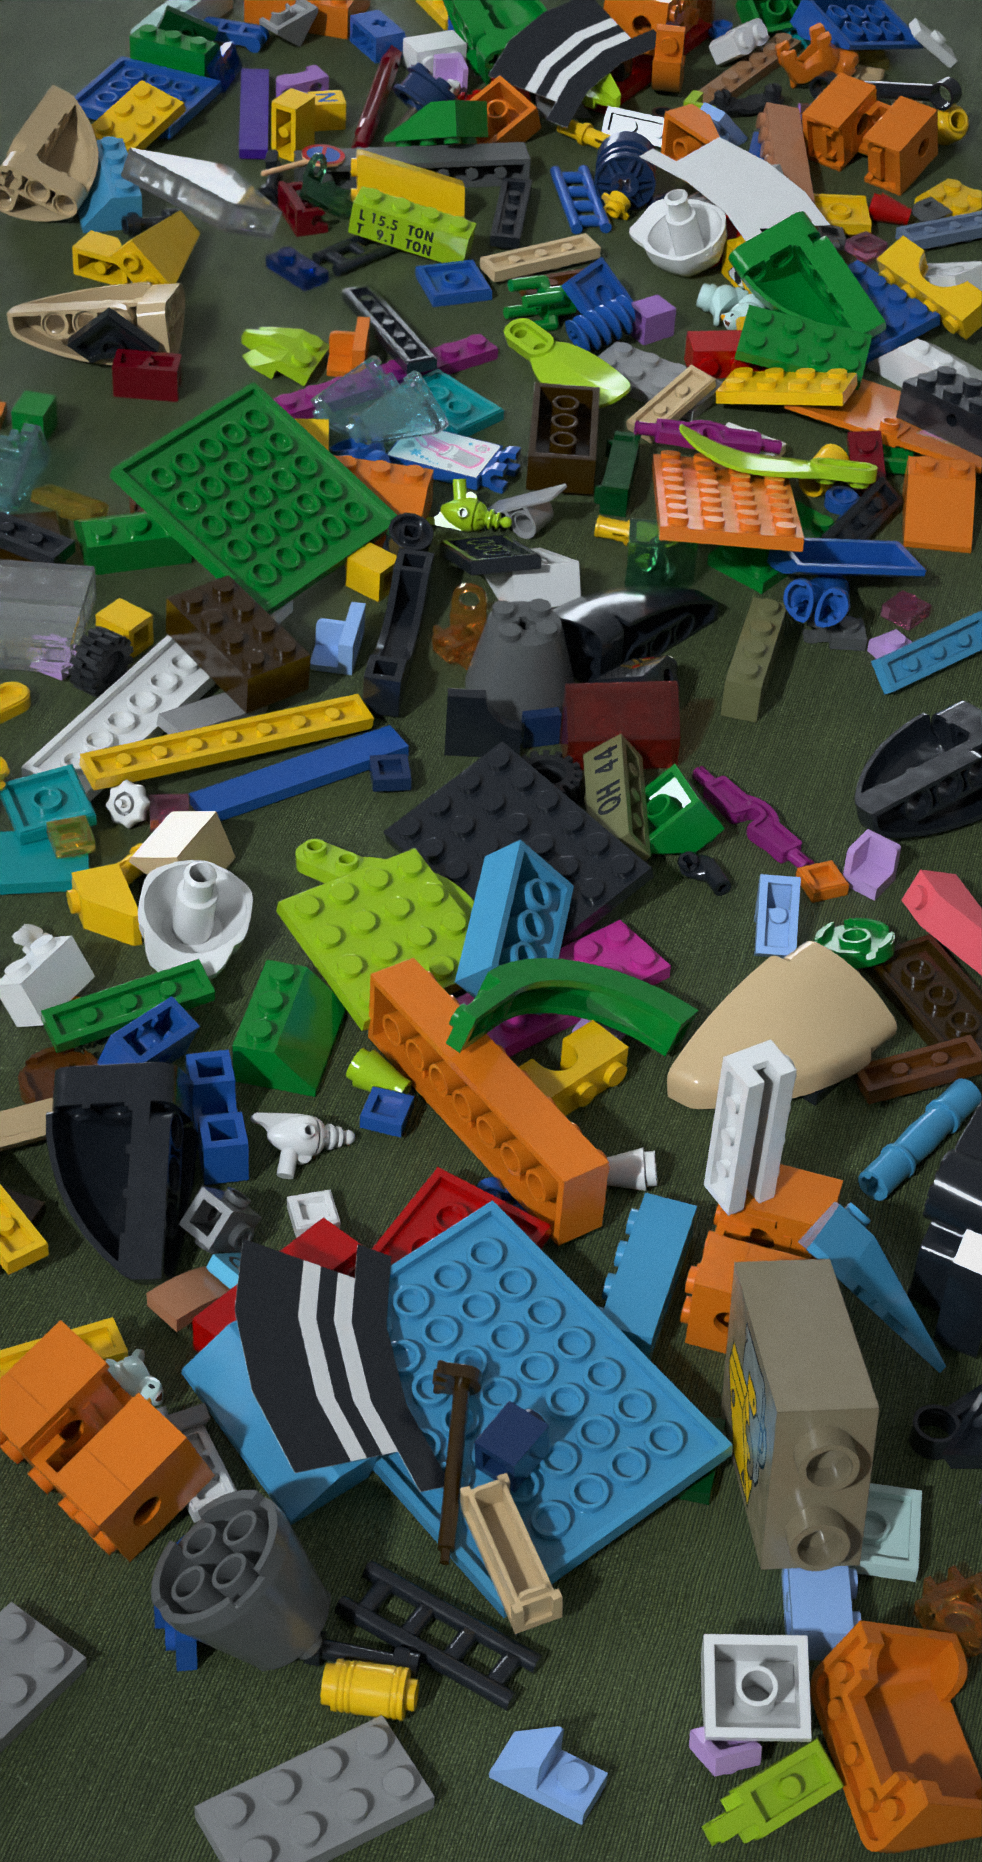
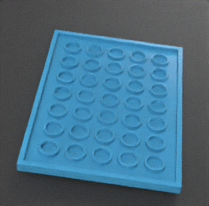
M493 1200L391 1265L387 1311L388 1334L406 1404L444 1473L453 1395L433 1393L434 1369H437V1362L439 1360L471 1365L482 1372L481 1390L475 1395H470L461 1488L470 1486L471 1489H474L475 1487L495 1481L475 1468L474 1441L509 1401L522 1409L534 1410L549 1425V1453L515 1493L510 1490V1494L551 1584L732 1455L733 1444ZM398 1452L378 1456L372 1468L374 1472L438 1543L443 1488L420 1492ZM459 1501L455 1551L451 1553L450 1558L498 1613L505 1618L507 1614L463 1516L461 1502Z

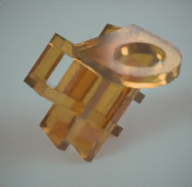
M472 583L459 585L452 595L450 627L442 629L439 625L433 626V651L448 664L457 662L466 670L469 668L486 621L487 595L481 587ZM465 592H472L479 597L480 602L475 606H467L460 601L459 596Z
M955 1565L949 1567L947 1580L936 1584L931 1576L924 1578L923 1598L915 1601L914 1615L923 1628L957 1634L963 1652L968 1659L982 1653V1602L978 1603L974 1598L978 1594L982 1599V1572L965 1579ZM935 1613V1618L933 1620V1618L930 1615Z

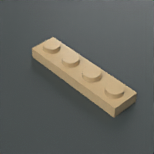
M584 233L480 257V269L493 282H506L511 278L532 276L537 272L558 270L563 266L583 264L589 260L600 258L601 247Z

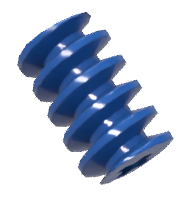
M618 295L615 300L610 299L604 305L596 306L594 310H587L583 315H577L572 320H567L565 322L566 332L573 345L589 352L591 346L597 351L601 348L600 340L603 344L610 345L612 342L611 336L615 340H620L622 338V331L626 335L633 333L632 323L636 319L635 311L631 302L624 295Z

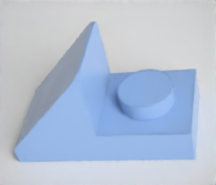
M704 102L700 109L711 116L720 138L736 146L745 143L747 140L746 135L727 113Z
M760 874L754 922H756L754 956H778L784 958L797 948L801 877Z
M556 1726L515 1731L491 1768L489 1778L583 1825L607 1784L608 1773L562 1750L564 1732L562 1727Z

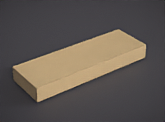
M690 365L626 421L627 429L634 433L636 420L656 423L657 418L678 421L716 388V379ZM641 435V438L650 444L655 441L653 436Z

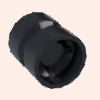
M414 513L399 514L390 522L382 549L395 555L398 554L399 548L428 552L433 540V529L430 523L422 516Z

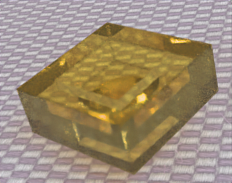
M85 815L46 822L47 836L56 859L96 852L95 838Z

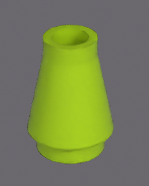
M364 1048L360 1049L352 1059L346 1072V1078L353 1081V1087L371 1092L372 1087L375 1086L408 1094L412 1086V1081L405 1078L376 1050L369 1052Z

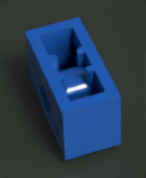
M378 9L350 15V42L375 64L380 63L382 56L390 45L402 51L401 58H403V38H406L405 31Z
M171 996L111 1034L97 1063L99 1065L142 1062L172 1063L186 1054L200 1026Z

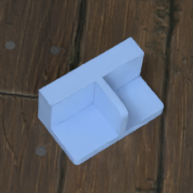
M351 602L346 621L325 618L317 621L316 642L310 660L311 670L345 675L353 674L365 634L366 603Z

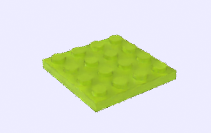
M415 848L278 902L277 914L361 1031L369 1028L371 1020L369 1017L370 974L415 958L426 971H430L434 975L438 984L448 994L463 989L455 983L470 920Z

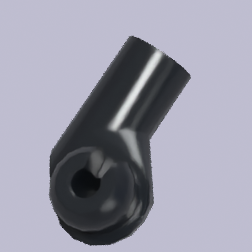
M685 851L679 856L678 866L680 872L685 877L707 883L717 896H723L729 892L732 886L731 882L713 858L698 855L693 851Z

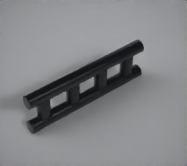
M355 235L313 253L312 259L317 265L325 261L333 264L332 271L334 275L339 277L401 249ZM374 242L379 246L369 249L364 245ZM350 251L357 256L347 259L342 254Z
M373 1560L367 1564L362 1575L364 1579L373 1583V1585L358 1603L344 1595L335 1607V1614L393 1647L409 1648L412 1652L421 1653V1663L506 1711L511 1709L517 1698V1692L506 1687V1684L516 1670L521 1666L535 1674L544 1659L542 1654ZM391 1594L416 1607L401 1627L377 1614ZM433 1618L458 1631L444 1651L419 1637ZM476 1642L501 1655L488 1675L462 1662Z

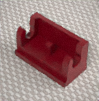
M279 181L278 209L296 237L328 233V224L323 222L320 217L325 215V211L320 207H313L310 197H299L296 193L298 190L308 189L307 184L301 181L291 183Z
M117 349L112 364L113 397L178 402L179 387L182 386V354Z

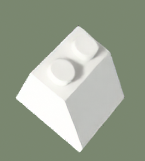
M704 1634L701 1649V1690L705 1740L811 1742L808 1635Z

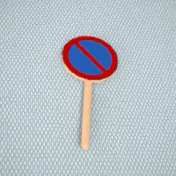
M309 145L301 151L303 160L264 170L261 172V176L265 177L308 164L318 167L339 166L345 161V153L341 149L330 145Z

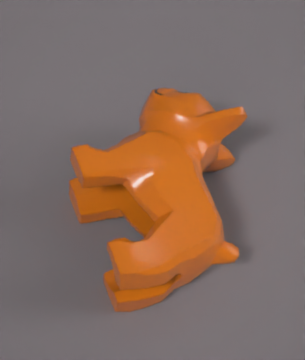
M822 23L809 27L811 44L799 56H797L795 49L789 51L790 44L787 40L775 45L778 62L788 75L790 86L793 89L797 87V84L810 82L824 71H832L837 75L841 72L852 76L857 70L859 55L854 50L839 49L832 44V36L829 31L825 32L826 30Z

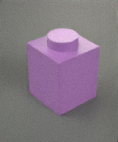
M658 294L631 303L636 319L632 323L633 333L630 335L642 345H647L674 336L676 308Z

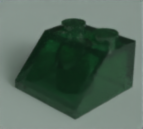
M630 518L624 587L652 585L689 588L693 586L698 543L659 540L657 520Z

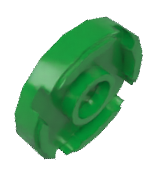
M848 918L844 920V925L835 927L834 922L828 923L817 931L814 942L830 949L854 969L872 967L883 963L893 956L896 949L895 934L892 931L889 932V926L881 921L869 918Z

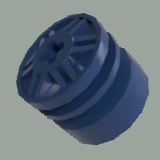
M631 131L613 133L604 139L598 148L594 186L597 196L604 204L605 202L601 198L603 193L610 195L612 191H619L630 200L631 207L628 209L629 211L638 209L646 204L654 194L657 166L639 157L651 149L655 150L653 144L645 136Z

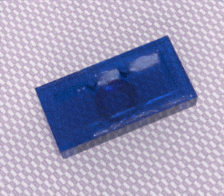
M224 43L206 67L210 78L221 81V92L227 90L243 67L234 43Z

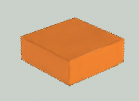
M832 860L797 868L796 877H801L800 886L812 903L848 895L849 884Z

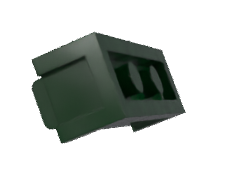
M615 431L614 439L607 440L605 456L609 459L602 485H597L594 493V503L600 504L599 514L626 518L639 462L641 435Z

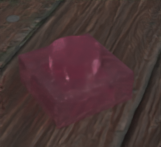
M864 231L846 240L845 251L854 255L858 260L867 263L887 250L888 242Z
M902 590L882 605L880 616L910 631L929 617L931 604L917 598L914 594Z
M188 794L149 795L151 802L150 832H154L172 811H189Z

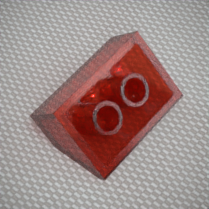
M677 681L565 684L560 735L563 758L568 755L573 757V763L578 762L580 770L584 771L583 754L621 733L642 756L643 769L670 768L673 764L677 765L680 747Z

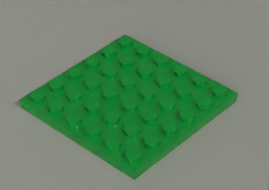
M254 381L114 466L109 475L125 493L216 579L229 575L269 615L345 564L347 557L369 542L374 544L387 534L391 520L397 516L394 511Z

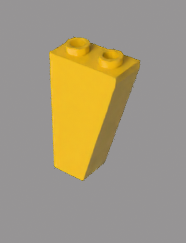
M356 149V158H351V177H356V188H351V207L361 187L364 186L377 189L382 193L397 198H405L410 202L425 207H433L438 211L453 216L464 217L465 185L462 180L366 150Z
M180 210L132 238L112 252L110 258L133 283L150 282L152 285L175 284L196 244L200 232Z

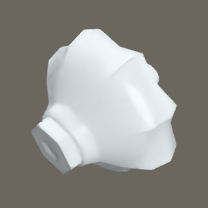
M126 779L119 786L110 789V798L105 806L110 811L113 823L122 824L130 829L138 822L146 820L147 810L151 802L146 796L143 785L134 784Z

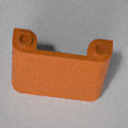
M860 1620L813 1672L810 1683L812 1703L836 1771L844 1784L842 1788L860 1839L871 1852L895 1854L982 1837V1780L950 1701L961 1690L968 1677V1664L955 1633Z

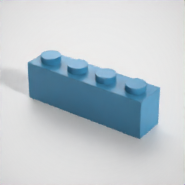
M645 1193L640 1209L632 1208L630 1211L625 1232L630 1235L628 1242L620 1240L614 1260V1266L618 1267L617 1273H608L602 1293V1299L607 1300L604 1308L597 1307L651 1361L693 1237L697 1206Z

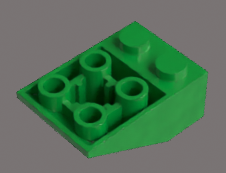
M448 100L430 102L385 136L384 142H396V147L477 144V138L488 137L487 101Z

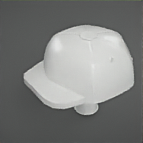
M674 189L668 192L664 199L651 204L629 230L630 237L641 247L645 248L653 264L667 272L683 277L695 275L715 265L723 253L728 236L725 212L710 203L688 199V193L683 189Z
M202 860L178 861L158 867L148 873L140 895L138 923L139 930L144 938L145 952L150 966L157 972L199 959L209 980L215 978L225 968L231 955L238 951L246 937L253 904L250 888L232 872L217 866L215 863Z

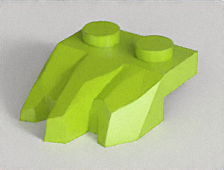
M260 327L258 330L245 329L241 336V344L251 350L243 354L242 357L252 369L271 380L278 371L302 386L306 385L329 350V344L303 329Z

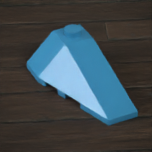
M835 1201L802 1236L798 1243L816 1259H830L836 1278L934 1369L941 1373L946 1367L943 1359L875 1236L865 1228L871 1220L851 1202L844 1208Z

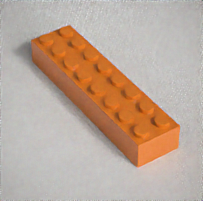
M415 958L370 974L369 1017L371 1020L368 1028V1038L405 1078L412 1081L414 1089L496 1178L501 1180L503 1186L527 1213L551 1225L550 1238L557 1246L602 1227L604 1205L606 1203L607 1178L610 1170L606 1155L588 1141L578 1125L570 1122L557 1108L553 1099L545 1096L532 1082L529 1074L521 1070L507 1056L504 1048L496 1044L487 1034L460 1053L446 1044L453 1029L449 1025V1021L460 1005L453 995H449L438 984L434 975L430 971H426Z

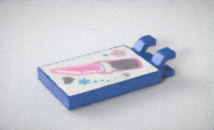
M411 423L387 454L392 464L419 465L423 468L434 469V480L453 484V479H466V486L469 489L477 491L480 486H484L494 492L503 494L507 488L508 481L500 480L497 476L503 477L507 474L516 477L520 471V464L511 462L509 458L516 460L521 454V448L508 446L503 450L502 445Z

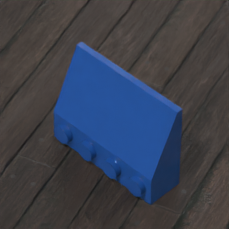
M801 0L790 21L797 30V34L805 40H810L809 27L822 23L825 27V32L829 31L832 36L831 43L836 47L847 50L923 49L924 47L913 37L910 28L884 0Z

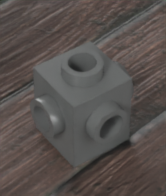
M202 1186L179 1225L196 1238L195 1243L211 1254H219V1252L240 1253L243 1239L252 1240L254 1229L262 1217L249 1207L251 1200L240 1191L228 1187L226 1191Z

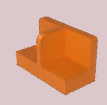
M358 316L355 332L335 330L330 333L327 376H346L366 368L370 345V317Z

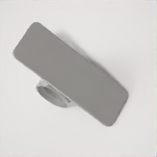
M562 484L502 499L495 502L487 510L490 512L491 509H494L495 514L501 512L505 516L512 519L511 528L514 533L521 538L530 539L552 520L554 512L550 501L566 489L567 485Z

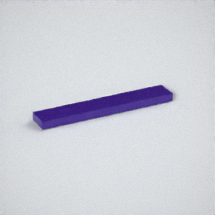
M241 68L239 158L265 160L268 152L269 69Z

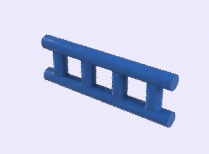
M581 165L578 171L562 172L559 166H553L550 169V175L572 233H581L583 227H600L601 232H610L612 225L602 200L597 196L594 179L589 167ZM583 183V186H567V184ZM585 197H588V199H589V200H579V201H573V200H572V198H585ZM579 212H594L595 215H579V216H578V213H579Z

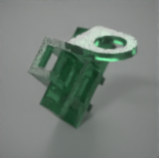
M315 153L303 174V184L299 197L340 219L349 217L353 202L348 200L347 197L351 190L335 185V182L332 180L321 184L327 169V159L324 154ZM318 160H320V169L318 173L314 175L315 164Z

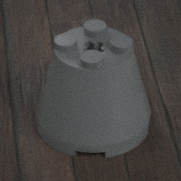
M537 598L531 601L513 602L501 600L495 602L466 673L465 689L486 690L489 704L495 712L507 719L521 722L522 711L558 707L560 712H562L567 707L571 708L574 701L575 681L561 619L551 609L550 602L545 599Z
M255 1490L230 1492L198 1510L199 1516L202 1519L185 1534L178 1544L169 1541L165 1547L152 1579L151 1598L153 1605L159 1609L164 1620L176 1631L251 1664L261 1671L283 1667L297 1658L306 1660L312 1657L322 1643L320 1633L328 1617L331 1595L321 1582L284 1512L273 1501L265 1498Z

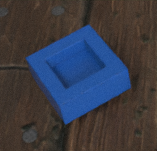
M373 1086L360 1114V1128L401 1138L414 1108V1096Z

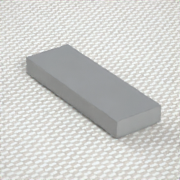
M224 692L159 713L156 725L169 735L266 714L268 705L246 714Z

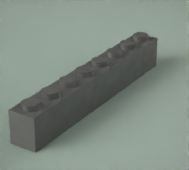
M524 142L341 149L345 153V161L339 166L318 167L308 164L294 168L295 182L301 181L308 186L306 190H298V195L351 192V188H356V177H351V158H356V149L366 150L462 180L465 188L501 186L503 177L529 180L530 156ZM302 150L294 151V162L303 160L301 156Z

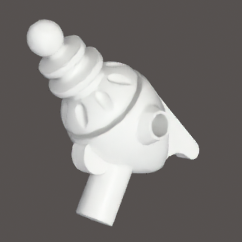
M255 1113L250 1118L253 1123L264 1127L267 1131L269 1142L281 1150L276 1175L283 1179H293L296 1164H306L311 1160L312 1156L318 1155L323 1148L332 1150L334 1147L340 1148L343 1143L350 1145L355 1141V1134L351 1130L343 1131L340 1126H335L334 1128L332 1124L324 1126L321 1120L311 1115Z

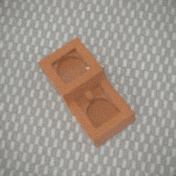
M207 1266L180 1274L146 1293L147 1306L176 1332L190 1324L196 1315L230 1290L208 1271Z

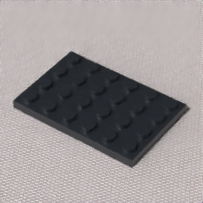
M503 741L383 831L386 841L400 854L415 848L434 873L455 883L473 900H475L485 856L522 840L574 885L561 948L570 944L654 878L652 868Z

